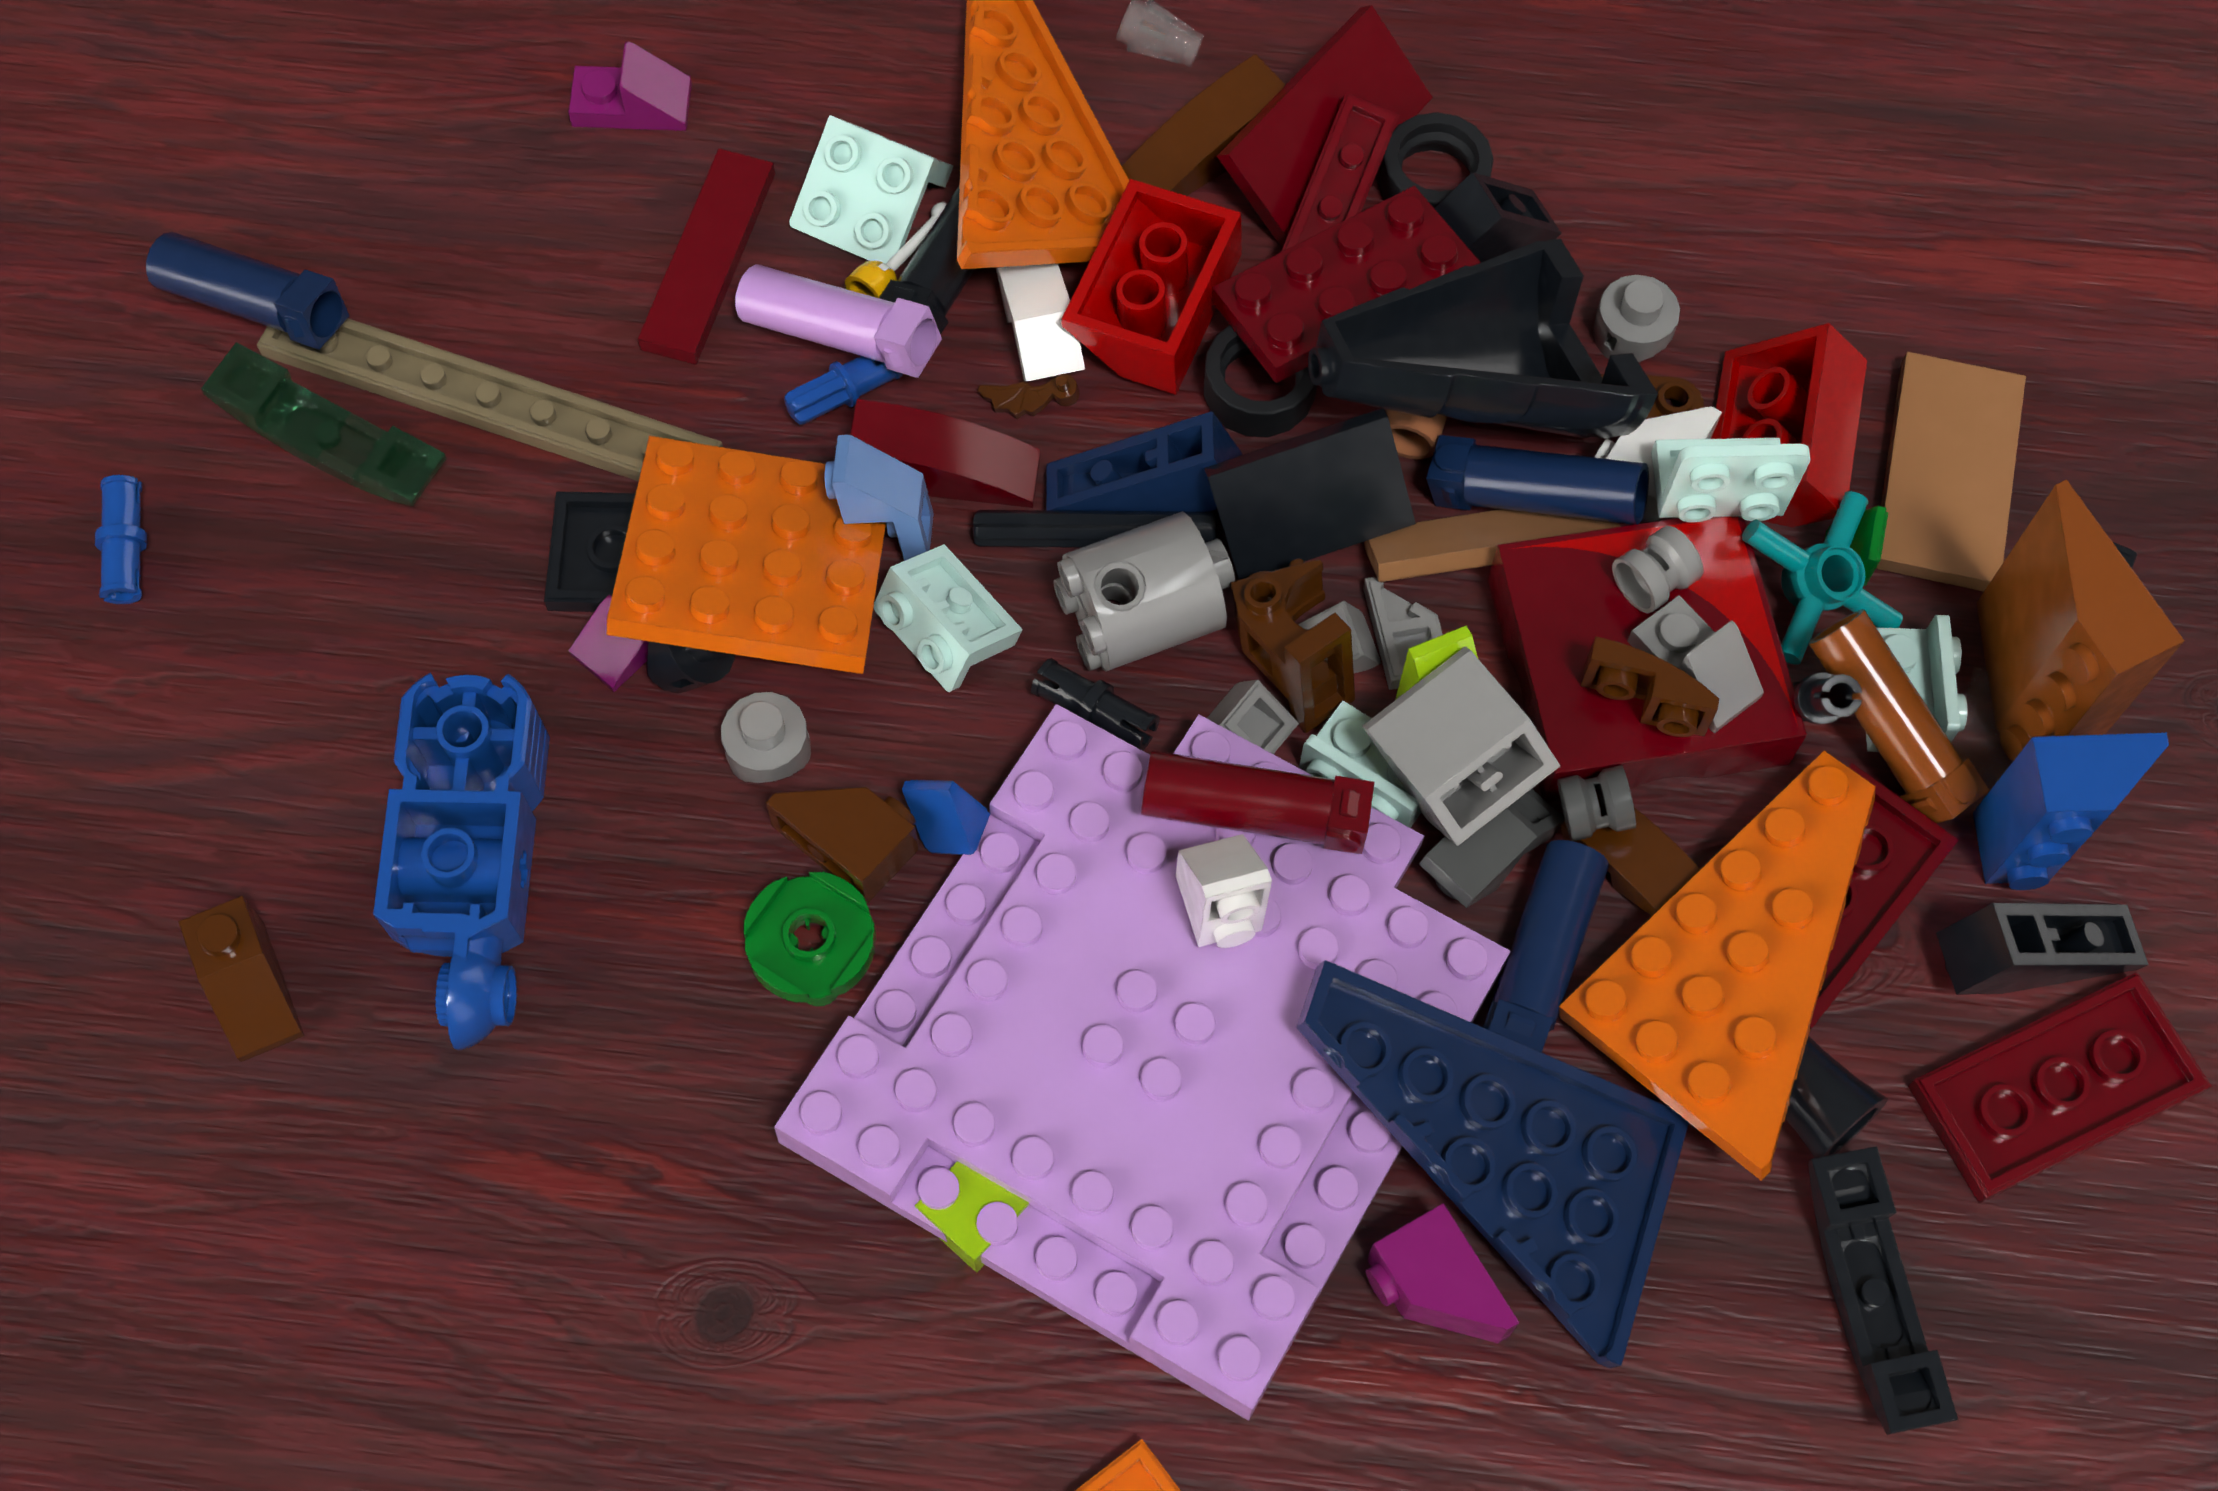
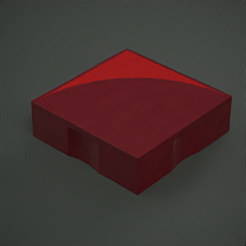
M1742 516L1712 517L1709 520L1695 523L1685 522L1677 518L1500 544L1497 546L1488 582L1506 655L1517 674L1521 686L1524 712L1530 718L1560 764L1558 769L1538 783L1541 796L1546 802L1560 800L1557 785L1558 778L1578 775L1583 779L1597 777L1602 769L1623 765L1631 790L1639 785L1664 778H1709L1790 764L1806 738L1807 733L1803 719L1795 708L1794 688L1753 547L1742 540V534L1747 527ZM1672 526L1684 533L1693 543L1702 560L1704 573L1701 579L1688 588L1682 590L1673 589L1666 603L1653 612L1645 613L1634 607L1624 597L1614 579L1612 565L1614 560L1632 549L1642 550L1646 547L1648 537L1662 527ZM1680 595L1714 632L1718 631L1728 622L1734 621L1740 630L1764 694L1758 701L1715 734L1708 728L1705 736L1694 734L1688 737H1675L1661 732L1657 726L1640 723L1643 699L1614 700L1602 696L1596 689L1581 686L1584 664L1595 636L1631 646L1627 642L1631 631Z

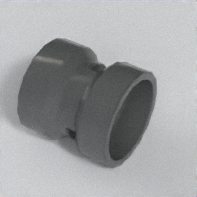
M1623 765L1602 769L1597 777L1583 779L1578 775L1557 779L1563 816L1571 841L1591 838L1597 829L1610 827L1616 832L1636 828L1632 795ZM1595 789H1598L1604 816H1601Z

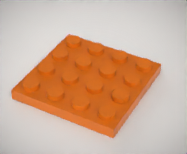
M649 436L607 616L606 635L863 674L886 522L844 524L837 499H829L826 493L824 478L826 464Z

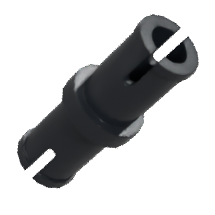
M1052 658L1047 659L1038 670V674L1054 681L1059 686L1047 679H1044L1042 682L1034 678L1031 687L1032 694L1037 697L1041 696L1055 705L1058 704L1142 751L1151 742L1153 737L1143 731L1148 729L1156 731L1160 717L1114 694V687L1103 680L1093 683L1058 664Z
M1823 672L1811 674L1801 681L1792 683L1795 692V708L1803 721L1818 725L1832 723L1840 717L1850 716L1858 710L1862 703V700H1852V694L1862 693V688L1854 678L1848 675H1832Z

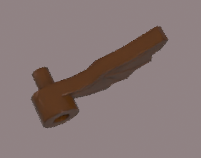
M1067 374L1058 375L1048 383L1035 387L1026 382L1007 386L980 385L978 388L984 400L993 403L996 413L1009 412L1016 419L1025 414L1035 416L1046 408L1053 398L1061 406H1071L1076 403L1080 395L1075 379Z

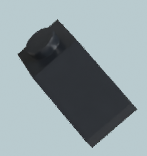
M1474 172L1434 208L1481 263L1535 241L1556 239L1562 234L1532 189Z

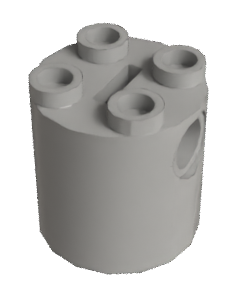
M1183 511L1068 552L1062 556V561L1057 562L1060 577L1053 580L1055 592L1063 612L1066 615L1075 612L1083 633L1076 636L1077 646L1088 671L1101 667L1106 672L1226 628L1227 614L1222 590L1231 587V582L1235 581L1230 558L1224 545L1218 538L1205 543L1191 517ZM1108 600L1118 601L1122 605L1112 604Z

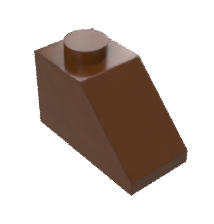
M867 787L774 793L766 802L772 827L826 872L852 884L863 895L867 904L918 851L916 829L914 826L916 820L911 812L895 798L888 796L883 801Z
M243 896L178 921L198 981L240 1062L304 1036L265 924Z

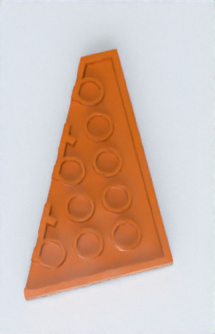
M967 0L957 261L961 269L1090 262L1129 179L1034 1Z
M1823 751L1559 1006L1560 1018L1760 1181L1770 1173L1772 1168V1159L1782 1123L1786 1118L1794 1080L1797 1079L1809 1036L1810 1023L1819 991L1822 989L1827 972L1828 959L1836 940L1854 867L1857 865L1862 847L1864 831L1868 825L1875 801L1876 786L1826 751Z

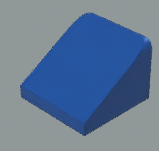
M905 781L902 792L909 810L916 820L915 825L925 848L929 852L937 854H974L991 814L987 811V808L954 781Z

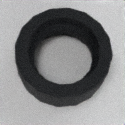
M1433 112L1413 116L1395 128L1384 153L1379 179L1384 200L1415 185L1435 208L1454 190L1437 191L1425 189L1407 177L1402 171L1403 160L1418 152L1433 150L1448 153L1459 159L1470 171V174L1474 172L1491 177L1494 158L1489 141L1475 125L1456 115Z
M1229 325L1215 336L1206 353L1204 397L1210 411H1213L1226 428L1245 436L1271 437L1290 431L1306 418L1315 400L1317 385L1313 384L1308 367L1295 373L1296 384L1293 390L1284 397L1271 401H1256L1238 395L1225 381L1226 369L1237 358L1253 353L1231 325Z

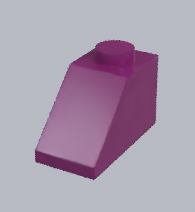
M1444 1203L1373 1244L1367 1258L1371 1266L1366 1270L1367 1279L1379 1300L1386 1307L1394 1303L1404 1319L1494 1343H1500L1510 1337L1519 1324L1518 1319Z

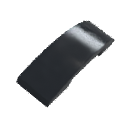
M1877 1146L1811 1159L1808 1161L1810 1185L1829 1280L1857 1369L1886 1434L1890 1435L1958 1420L1938 1349L1928 1351L1889 1218L1897 1212Z

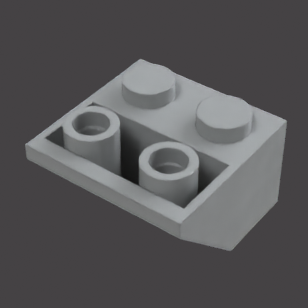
M1466 646L1362 726L1408 794L1419 803L1418 808L1426 820L1456 846H1459L1560 767V764L1530 718Z

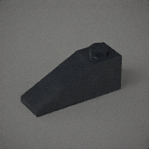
M1991 903L1936 933L1945 959V967L1951 977L1956 994H2005L2139 970L2149 965L2128 905Z

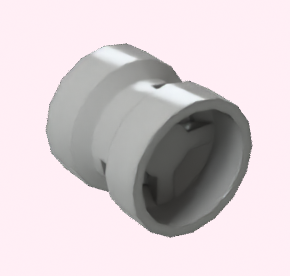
M1672 526L1662 527L1648 537L1646 547L1642 550L1632 549L1614 560L1612 565L1614 579L1624 597L1634 607L1645 613L1653 612L1666 603L1673 589L1682 590L1688 588L1701 579L1704 573L1702 560L1693 543L1684 533Z

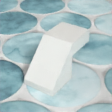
M1042 264L996 267L1007 323L1012 322L1024 381L1085 370L1080 341L1062 327L1061 319L1070 303V299L1059 265Z

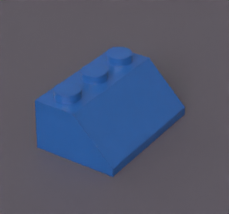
M2167 732L2032 737L1973 811L1985 884L2008 883L2009 888L2013 890H2032L2047 885L2053 876L2116 809L2169 746Z

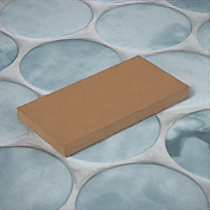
M1906 352L1900 367L1881 507L1887 508L1888 519L1881 561L1876 569L1985 591L2004 561L2025 389V375Z

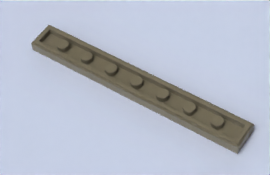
M348 318L320 350L292 341L287 332L267 326L257 344L263 357L639 481L649 436L723 447L721 441Z

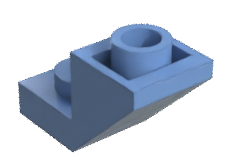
M838 435L835 461L826 462L824 478L827 496L829 499H837L844 524L886 522L889 537H898L904 561L929 551L934 513L923 473L852 435Z

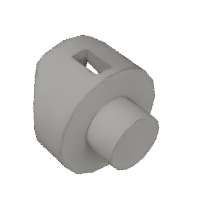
M1638 274L1621 277L1609 284L1601 296L1593 327L1594 341L1597 348L1608 359L1610 355L1633 353L1637 361L1642 362L1655 356L1665 349L1672 340L1678 325L1680 307L1676 295L1666 284L1654 277Z
M773 692L753 693L739 699L727 711L721 725V742L725 749L729 766L733 774L740 780L753 783L773 782L792 776L807 765L811 757V740L807 731V723L800 707L788 697Z

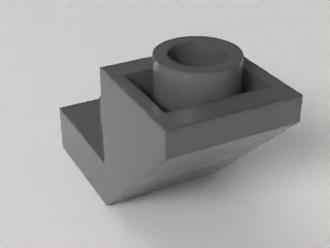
M1531 789L1459 846H1456L1445 836L1425 855L1419 864L1435 878L1437 886L1443 893L1458 900L1467 908L1496 891L1522 856L1553 838L1565 820L1559 812Z

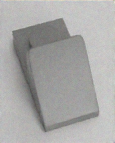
M1680 595L1634 628L1630 633L1627 642L1632 647L1661 658L1683 670L1719 698L1718 711L1709 726V729L1714 734L1758 701L1764 694L1740 630L1734 621L1728 622L1718 631L1714 632Z

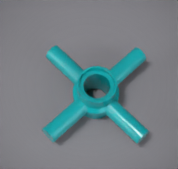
M1853 491L1845 492L1824 543L1802 549L1757 519L1750 522L1742 534L1744 542L1784 567L1781 574L1782 590L1788 601L1796 606L1781 642L1787 663L1794 665L1801 663L1823 611L1834 610L1843 605L1852 612L1864 609L1877 628H1899L1902 623L1903 615L1863 589L1865 582L1864 564L1860 556L1850 548L1869 502L1860 493Z

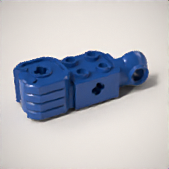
M430 672L416 681L401 698L394 762L404 777L402 789H389L373 915L392 940L409 951L433 956L452 957L450 963H444L441 966L438 974L435 997L436 1014L439 1024L441 1026H448L453 1048L464 1050L483 1041L496 1026H510L514 1019L517 1001L516 974L513 966H501L502 953L524 942L536 818L532 811L544 798L550 736L527 691L510 674L505 675L501 680L503 685L501 689L493 685L491 679L477 675L452 676L446 678L448 684L439 687Z

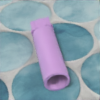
M758 264L749 267L738 284L735 307L738 317L743 322L884 362L887 369L916 378L920 376L942 340L929 306L897 298L894 303Z

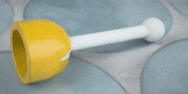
M939 202L935 204L931 210V218L886 264L877 260L866 261L859 265L846 278V289L879 298L890 280L897 281L895 271L922 244L947 203Z

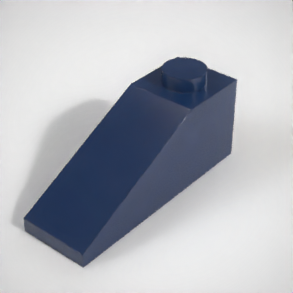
M1213 411L1047 463L1046 510L1211 512L1216 510V506L1204 468L1241 456L1242 452Z

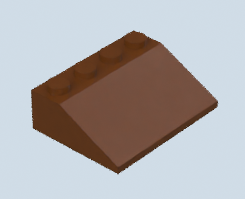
M2067 479L2054 486L1976 602L1994 725L2000 735L2002 748L2011 761L2015 760L2032 737L2105 735L2185 641Z

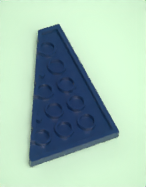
M1324 960L1316 967L1296 1028L1598 1364L1610 1369L1622 1366L1689 1122L1670 1107Z

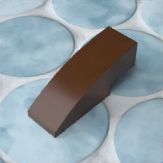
M1254 54L1196 95L1149 137L1122 165L1128 179L1130 180L1131 178L1186 196L1227 171L1218 159V154L1272 100L1285 84L1257 54Z

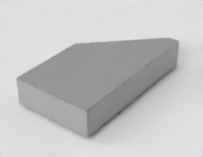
M1375 577L1365 578L1363 591L1389 690L1397 689L1408 648L1443 635L1439 618L1436 613L1415 602L1412 605L1383 587L1384 583L1379 582Z

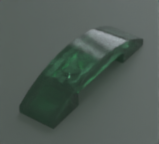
M237 342L201 388L203 394L223 410L292 455L352 486L400 504L414 506L447 459L442 451L393 425L387 432L292 381L288 369Z

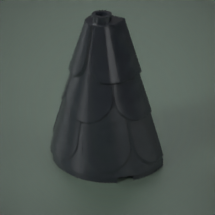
M1561 239L1535 241L1474 266L1461 267L1412 289L1399 288L1324 319L1321 322L1317 345L1311 348L1308 356L1310 378L1314 385L1322 387L1323 393L1328 397L1424 418H1432L1440 414L1472 423H1497L1579 438H1612L1629 435L1644 422L1658 395L1633 353L1610 355L1603 377L1596 368L1570 325L1584 275Z

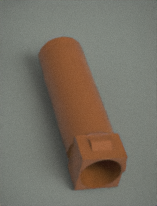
M1864 609L1846 616L1811 639L1808 644L1828 674L1851 676L1861 686L1862 693L1852 694V700H1862L1860 707L1854 714L1905 791L1900 796L1904 801L1937 824L1954 819L1989 791L1970 759L1962 760Z

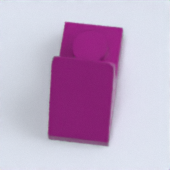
M625 42L622 67L575 66L569 106V117L572 127L687 131L692 87L691 77L636 44Z

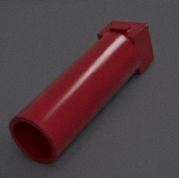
M1152 750L1147 770L1141 815L1323 844L1324 849L1362 854L1368 834L1375 782L1335 776V779Z

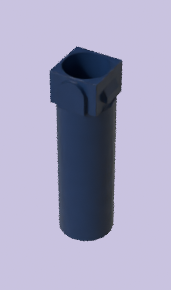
M175 232L164 233L158 237L148 252L146 273L149 282L155 288L287 332L290 340L318 350L322 348L350 316L334 279L306 269L301 274Z
M1439 435L1426 477L1435 506L1471 511L1473 505L1634 525L1640 524L1643 519L1649 492V468L1647 463L1477 445L1473 438Z
M1555 840L1547 844L1483 1028L1542 1053L1548 1033L1554 1029L1559 1014V1006L1563 1003L1609 868L1608 860L1595 849L1569 840Z

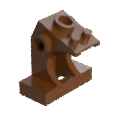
M1295 559L1289 563V567L1275 571H1260L1245 579L1231 582L1234 614L1242 651L1289 700L1290 714L1305 733L1331 717L1342 700L1348 704L1355 700L1351 628L1336 613H1333L1309 630L1295 623L1301 615L1325 600L1322 582L1323 562L1320 559L1305 563L1303 559Z

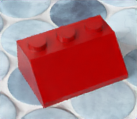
M1130 178L1061 319L1062 327L1120 377L1177 395L1217 309L1212 300V287L1231 278L1242 255L1241 212Z
M1830 323L1725 351L1716 409L1722 413L1711 439L1780 438L1781 444H1805L1809 447L1811 461L1784 515L1775 516L1763 522L1796 527L1833 519L1845 492H1848L1850 489L1867 359Z

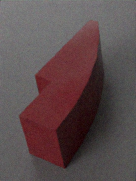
M864 399L856 400L850 435L923 473L930 497L1033 508L1041 449L981 425L936 412L898 404Z

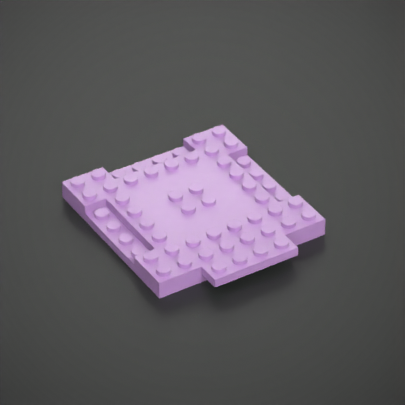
M1056 704L990 802L991 814L977 850L974 854L962 855L856 1016L853 1018L848 1015L774 1128L778 1142L946 1242L945 1235L917 1210L915 1205L921 1200L924 1205L931 1209L942 1210L950 1207L957 1200L959 1182L954 1173L949 1170L957 1161L1029 1202V1206L1018 1217L1011 1206L1002 1202H992L981 1209L977 1216V1230L985 1241L991 1243V1246L981 1255V1263L1249 1421L1403 1147L1296 1028L1316 967L1324 960H1327L1473 1023L1499 977L1511 951L1396 889L1422 845L1424 835L1371 807L1368 834L1362 854L1324 849L1323 844L1143 816L1141 811L1150 754ZM1199 714L1173 753L1313 776ZM1243 834L1267 866L1272 879L1262 931L1255 932L1256 935L1251 940L1238 946L1220 948L1216 943L1198 947L1176 879L1178 851Z

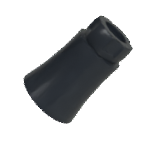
M1808 1036L1797 1079L1794 1080L1785 1119L1798 1133L1814 1158L1834 1155L1872 1121L1886 1104L1888 1098L1853 1075Z

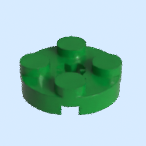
M809 872L810 877H797L789 881L786 876L769 884L752 902L744 920L745 952L755 977L767 990L788 1001L796 1003L806 1002L812 1006H825L832 1003L837 996L852 989L866 974L875 953V925L865 898L846 880L826 872ZM810 923L822 925L824 929L821 936L825 943L816 950L814 948H810V951L798 949L799 940L794 935V932L804 924L807 930H810Z

